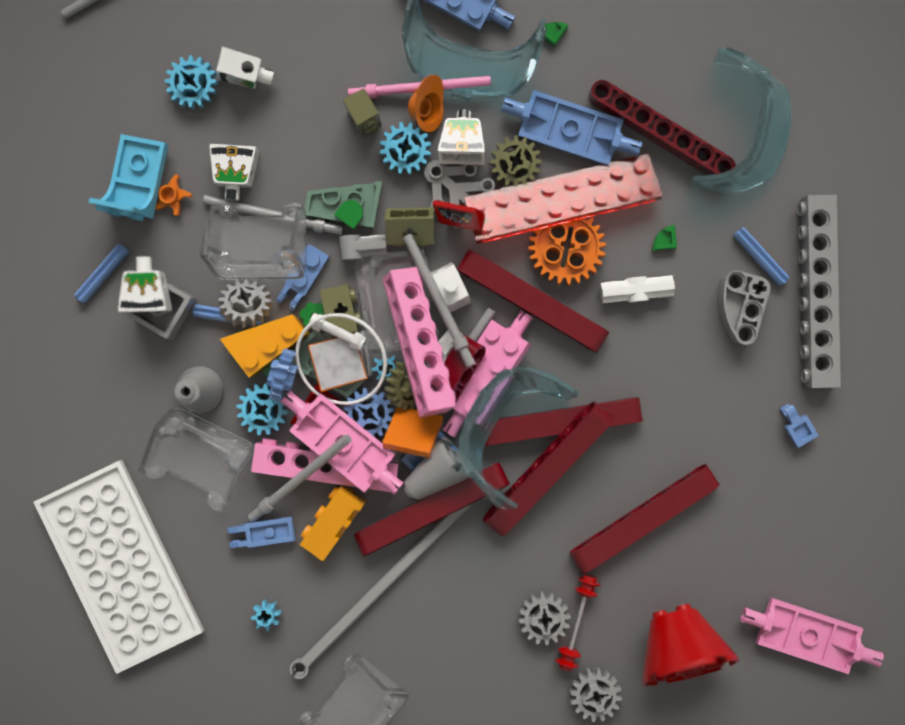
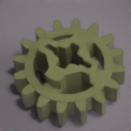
M514 136L512 142L506 137L504 139L505 145L497 143L496 147L499 151L492 150L491 155L496 159L490 160V165L495 166L491 173H498L499 176L496 181L504 180V187L506 188L510 183L513 184L514 189H517L518 183L526 187V180L534 182L535 178L532 174H539L540 172L536 167L542 163V160L536 159L540 155V151H533L535 143L527 145L526 137L523 138L522 142L518 141L517 136ZM517 147L515 151L506 152L509 148ZM525 151L529 154L531 158V163L530 161L526 160V157L524 155ZM520 154L519 164L511 171L512 161ZM500 162L505 165L507 169L506 174L502 171ZM518 173H527L522 177L514 178V176Z
M403 358L402 363H395V370H389L392 375L386 378L389 385L384 390L389 392L386 398L391 400V404L406 410L407 407L413 409L416 402Z

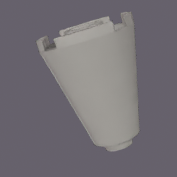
M200 366L192 367L186 370L178 379L175 387V396L181 406L187 411L196 414L208 413L215 409L222 401L223 382L220 376L212 369Z
M442 437L433 447L430 458L424 457L404 481V491L411 499H423L472 477L469 474L471 468L460 450L455 451L451 448L454 443L448 438Z

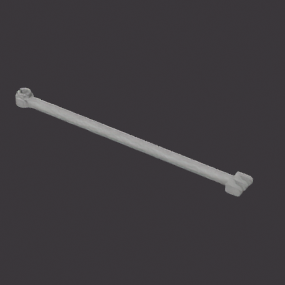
M489 495V496H487V497H485V498H483V499L486 501L491 495ZM472 504L442 518L302 658H297L291 663L290 674L292 675L297 669L296 665L301 663L304 665V670H298L294 678H304L309 671V667Z

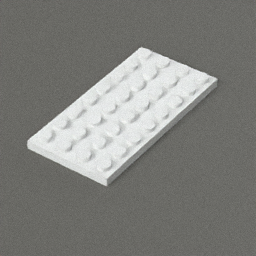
M119 460L33 502L116 674L204 631L123 460Z

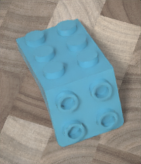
M121 134L108 191L100 200L89 198L88 203L96 205L95 210L117 217L122 215L142 222L144 218L153 219L169 144Z

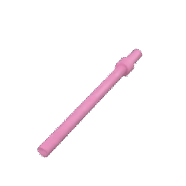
M491 77L442 80L444 90L491 86ZM421 82L382 86L367 84L366 87L348 89V96L362 88H365L370 99L378 98L381 95L414 93Z

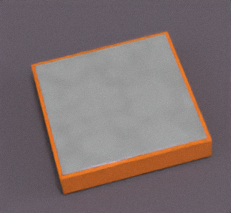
M338 337L308 345L321 392L368 379L360 351L350 348V343Z

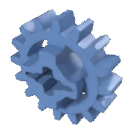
M283 349L279 360H273L266 385L271 386L270 400L281 402L285 392L292 390L298 371V366L293 364L295 351Z
M363 388L362 395L355 391L354 395L356 398L348 397L347 400L355 401L369 394L368 389ZM382 392L380 395L375 393L371 396V398H374L371 403L364 404L361 402L343 407L344 410L348 411L347 415L353 420V410L355 409L358 412L359 420L357 423L362 428L369 423L378 425L374 429H365L373 437H375L376 432L380 436L384 435L382 428L388 429L389 424L387 422L393 418L389 414L395 411V408L388 407L391 400L383 399L385 392ZM381 404L383 405L385 411L384 418L379 414V407ZM373 408L372 414L375 418L370 417L366 419L364 417L366 413L363 409Z

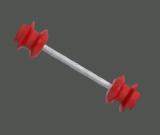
M583 574V577L577 578L581 582L580 587H575L576 592L582 596L569 647L558 648L562 655L561 658L555 659L559 663V668L567 671L578 668L575 659L581 658V654L578 650L574 649V644L587 598L597 597L598 594L594 589L596 586H601L597 582L596 577L588 574Z

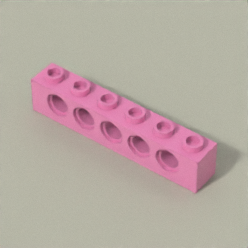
M417 267L390 270L382 280L419 416L425 417L445 413L456 406L455 393L449 384V372L447 367L444 366L442 359V347L437 341L436 325L431 319L429 312L430 304L424 294L423 279L419 275ZM405 292L411 296V299L405 295ZM411 315H414L418 322L414 321ZM417 337L423 341L424 345L419 343ZM424 360L429 363L430 368L425 366ZM430 383L436 387L437 392L431 389Z
M263 438L262 442L255 443L251 472L293 478L305 468L297 463L299 455H305L309 460V464L319 455L311 448H301L300 443L286 442V445L277 444L275 439ZM276 451L284 454L285 461L283 464L275 462L274 453ZM394 457L387 465V470L397 477L399 462L395 461ZM321 467L306 479L357 487L334 467L329 471ZM378 481L373 482L369 489L390 492Z

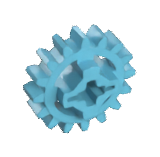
M189 55L188 61L179 57L180 64L177 65L172 62L174 70L166 71L170 79H165L164 82L171 86L166 91L168 94L173 95L171 99L175 103L179 101V105L183 108L186 107L187 103L192 110H194L195 104L203 108V101L206 100L211 103L210 94H217L213 89V86L219 85L218 81L213 79L217 76V73L211 70L212 66L209 62L204 64V60L201 57L196 61L192 55ZM186 77L190 80L192 79L198 88L190 85ZM207 79V84L204 89V81Z
M400 122L399 129H396L393 125L390 126L392 133L384 132V137L387 140L380 141V145L385 147V149L380 150V155L387 156L384 158L383 163H391L390 171L398 168L399 175H402L403 170H407L408 175H411V169L414 168L417 172H420L419 165H427L424 157H431V152L426 150L431 147V142H425L428 134L424 133L421 135L420 127L418 126L414 130L411 122L408 124V127H404L403 123ZM403 134V137H401L400 139L393 140L395 137ZM413 136L420 141L422 147L414 144ZM408 140L409 149L411 150H407L403 158L401 148H404ZM390 151L398 155V162L391 157ZM418 158L414 162L407 164L410 159Z
M255 384V391L247 388L246 393L248 395H240L239 397L243 404L236 406L242 409V413L237 415V417L244 418L241 425L245 426L248 424L250 426L248 432H253L257 429V435H262L263 430L266 431L267 435L272 434V427L276 431L280 430L278 423H286L287 421L283 418V415L289 414L290 411L285 410V405L281 402L262 399L258 395L260 393L270 395L268 385L264 384L263 389H261L259 384ZM249 402L252 404L251 413H248ZM260 405H267L268 408L265 410L267 414L259 413ZM276 405H278V415H277V417H276L275 414H274V410H275V406H276ZM261 419L268 425H259L255 421Z

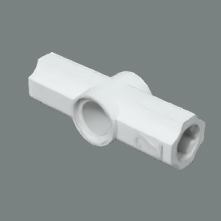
M672 275L652 278L641 276L626 278L624 281L600 283L602 304L628 301V303L648 301L650 298L674 296L675 292Z

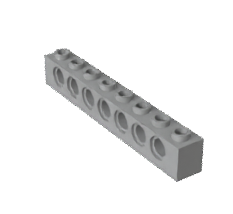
M807 195L800 199L797 207L798 215L801 216V226L798 228V238L801 240V250L799 251L798 259L799 263L802 264V273L799 276L802 297L799 301L800 311L803 312V321L800 323L803 345L800 349V355L804 359L801 381L804 383V388L841 387L837 195ZM814 215H817L820 218L821 222L819 226H816L813 223L812 219ZM814 239H818L820 241V250H816L814 248ZM815 262L821 265L820 274L814 271ZM816 286L822 290L820 298H817L814 294ZM817 310L822 313V320L820 322L816 321L814 316ZM818 333L823 338L820 346L815 342V337ZM819 357L823 360V367L820 370L815 365Z

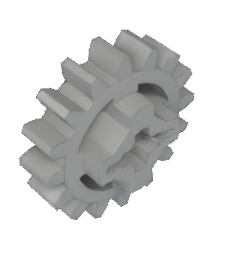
M245 279L244 284H240L236 280L234 287L229 284L226 285L227 291H221V298H218L220 314L224 315L225 321L232 320L233 326L242 323L243 328L246 327L247 323L254 327L256 320L264 322V316H269V309L272 308L270 292H266L264 285L258 287L257 281L249 284L248 279Z
M540 591V597L538 598L531 594L532 601L524 600L526 608L519 609L520 614L524 615L518 618L519 623L524 624L521 627L522 633L528 631L527 639L530 640L535 637L536 644L544 640L545 644L549 645V639H553L557 643V635L564 637L565 632L563 628L570 627L569 623L565 621L571 618L570 613L565 612L568 609L567 605H560L562 602L560 596L554 600L552 592L548 594V597H545L543 591ZM548 603L555 606L559 611L551 610L548 607ZM536 605H538V608L534 612H531V610ZM543 609L545 610V613L548 616V618H546L545 627L541 620ZM555 624H558L557 627L551 631L552 627ZM530 625L540 628L541 633L535 631Z
M596 667L595 673H592L587 668V675L584 676L579 672L580 680H572L575 688L569 689L570 695L574 696L570 698L572 705H576L574 707L576 713L582 711L583 719H586L589 715L592 722H595L596 717L600 716L603 722L605 721L604 715L608 714L610 717H613L611 711L613 708L619 710V705L616 701L622 700L621 695L618 694L621 691L620 685H615L617 682L615 676L609 678V671L606 670L601 674L599 667ZM596 680L603 681L605 684H600ZM598 691L597 698L593 697V692ZM587 705H590V706L594 707L595 709H591V708H588V707H586V706H587Z

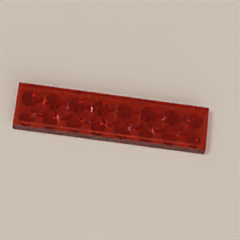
M648 153L610 162L609 165L602 164L527 182V185L518 184L517 187L510 186L464 197L465 206L477 208L486 214L482 230H472L475 242L479 244L661 200L663 195Z

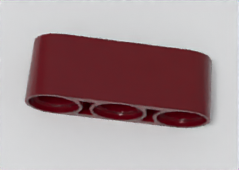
M466 335L463 336H465L469 344L468 349L476 364L467 368L459 351L456 352L454 347L444 361V366L447 367L449 372L448 380L450 387L455 393V403L486 353L485 346ZM430 384L431 389L437 392L436 387Z

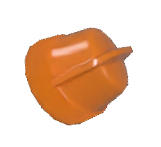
M429 75L424 78L408 103L409 116L425 132L436 130L443 119L444 87L441 78L437 75Z

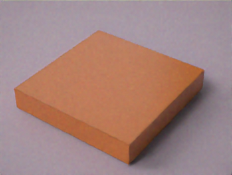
M397 407L382 442L383 448L430 458L443 423V416L435 414L420 417L418 410L410 408L404 410Z

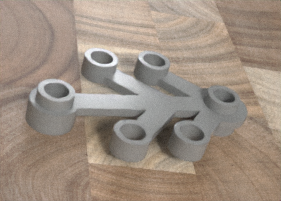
M439 160L429 162L425 167L424 174L427 181L432 183L433 200L431 207H433L432 204L435 200L444 202L442 199V185H444L449 190L450 203L460 205V200L466 206L477 208L484 212L486 216L491 215L494 218V222L488 224L484 221L483 228L485 230H493L497 227L499 222L497 213L492 210L486 211L466 193L484 192L489 194L493 192L495 183L492 179L485 178L482 182L455 183L449 178L450 176L465 175L467 178H472L477 173L476 165L447 167L445 164H439ZM472 166L474 172L472 174L466 173V167ZM439 168L441 173L438 176H434L432 170ZM485 182H490L492 184V188L490 190H486L483 188V184ZM450 226L453 229H459V227Z

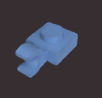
M786 404L780 408L784 417L789 421V424L785 425L784 428L795 447L799 448L819 436L807 415L799 417L793 405Z

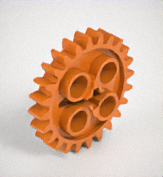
M564 208L563 215L554 210L553 218L546 214V223L539 220L538 226L540 229H532V233L536 237H529V242L535 245L529 246L528 251L535 254L530 256V261H537L534 269L542 268L540 276L543 277L548 274V282L557 278L558 286H560L562 280H566L567 286H570L571 280L574 279L576 284L579 285L580 277L587 281L589 280L588 272L596 274L597 270L594 265L601 267L602 262L598 258L605 257L606 253L600 251V249L605 248L606 243L599 241L605 235L604 233L597 234L600 225L592 226L593 217L585 220L586 212H583L579 217L577 216V209L573 210L572 215L568 214L567 208ZM572 227L573 234L566 265L561 267L564 252L563 246L566 243L568 230ZM554 229H561L564 232V236L555 238L551 232ZM577 234H584L587 236L588 241L579 243L576 241L575 236ZM551 251L557 252L559 259L550 261L547 259L546 254ZM578 256L582 259L583 264L573 266L570 263V258Z

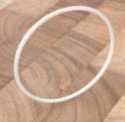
M327 314L314 319L301 332L295 351L298 372L306 386L317 396L320 395L309 384L300 366L299 348L304 334L312 325L320 320L330 317L347 318L363 325L377 340L383 356L382 376L375 389L361 399L345 402L326 398L338 405H353L369 399L381 387L387 370L386 352L378 335L365 322L347 314Z

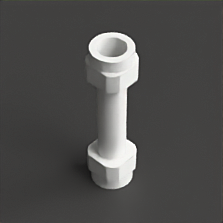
M314 313L309 323L323 315ZM326 319L320 320L311 326L317 332L324 330L350 343L349 347L361 351L367 341V338L362 334L356 332L354 335L327 322Z

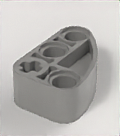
M736 270L724 274L720 279L718 308L721 321L731 341L736 345H749L757 338L770 293V284L763 277ZM731 276L736 277L738 280L736 288H732L729 285V278ZM758 284L757 288H760V292L755 293L756 290L752 289L753 285ZM748 305L754 309L752 318H749L745 313ZM742 328L748 333L745 341L739 338V331Z

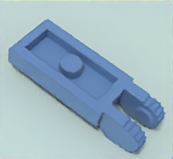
M308 244L284 283L285 286L278 295L276 302L282 304L290 290L293 289L298 294L291 301L289 310L294 312L303 297L307 296L330 256Z
M293 516L248 522L244 525L227 528L228 533L231 534L244 531L246 533V539H237L229 542L230 548L244 546L250 548L296 540Z

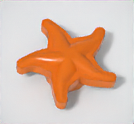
M175 174L167 185H160L158 193L160 200L156 204V210L170 206L173 209L174 215L179 216L181 209L180 201L186 197L191 198L193 196L192 193L179 188V175Z

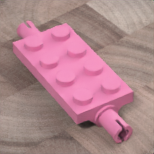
M520 310L510 328H504L495 321H490L477 341L485 346V356L456 401V406L453 407L454 413L442 429L443 431L455 438L466 420H471L477 425L481 423L531 346L521 336L531 320H533L530 315Z
M292 391L286 395L293 402L289 401L286 397L282 399L281 403L292 410L298 419L290 429V432L319 456L345 434L351 437L352 442L330 459L328 463L364 493L373 482L377 481L392 492L393 495L398 489L391 482L399 488L403 485V481H400L387 470V465L396 454L387 448H383V444L322 394L311 404H306Z
M772 597L769 599L764 614L744 607L742 610L745 615L741 614L740 621L760 628L755 641L759 645L849 674L851 666L855 662L862 661L875 667H880L882 662L877 660H883L884 655L882 652L866 648L861 644V636L864 629L860 626Z

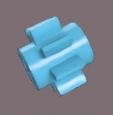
M393 355L390 359H387V363L392 364L393 370L396 369V365L394 363V360L396 358L395 355ZM374 358V361L378 364L371 371L379 373L377 376V380H379L383 372L380 370V366H383V359ZM389 371V374H386V375H385L386 378H388V377H390V376L392 375V374L390 373V371Z
M264 599L262 607L259 605L253 607L257 613L252 615L251 620H256L257 629L262 626L269 631L271 623L278 625L280 621L276 616H279L282 610L276 609V601L270 604ZM264 611H266V614H271L269 619L265 615L262 616Z

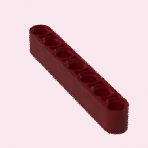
M598 80L592 85L588 94L590 103L608 115L623 119V124L716 181H723L735 172L736 163L730 156L606 80ZM603 89L606 93V97H597L595 94V90ZM615 102H624L626 110H618ZM636 114H643L647 122L639 123L636 120ZM656 127H664L667 131L666 136L659 135ZM678 138L686 141L687 147L685 149L677 145ZM698 151H703L706 153V161H701L700 159H698ZM718 163L726 166V174L719 172Z
M470 249L467 250L456 269L461 274L595 353L599 352L610 333L603 327Z
M639 397L598 403L613 417L609 427L643 421ZM587 405L481 421L477 425L480 445L489 446L560 435Z
M595 401L588 404L486 512L483 522L501 537L506 535L611 425L613 417Z
M498 462L473 474L472 477L463 482L441 490L358 531L353 536L362 556H367L510 485V482L501 463Z
M707 464L701 465L573 548L569 554L581 573L585 574L717 489L720 483Z

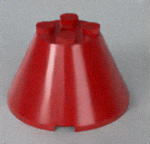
M683 604L675 607L676 611L667 613L666 610H662L652 614L653 619L650 621L642 684L643 686L658 685L657 682L667 681L668 684L722 670V666L726 662H729L730 666L735 665L739 662V659L696 608L690 607V604Z

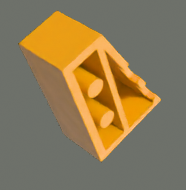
M289 315L221 338L220 340L250 378L255 377L267 368L273 360L280 357L283 349L291 350L295 347L305 327L296 315ZM308 331L304 334L302 341L310 335Z
M342 485L340 488L335 486L328 496L331 499L326 507L322 505L314 517L317 521L312 527L307 525L300 535L303 538L300 546L321 561H324L367 501L348 486Z

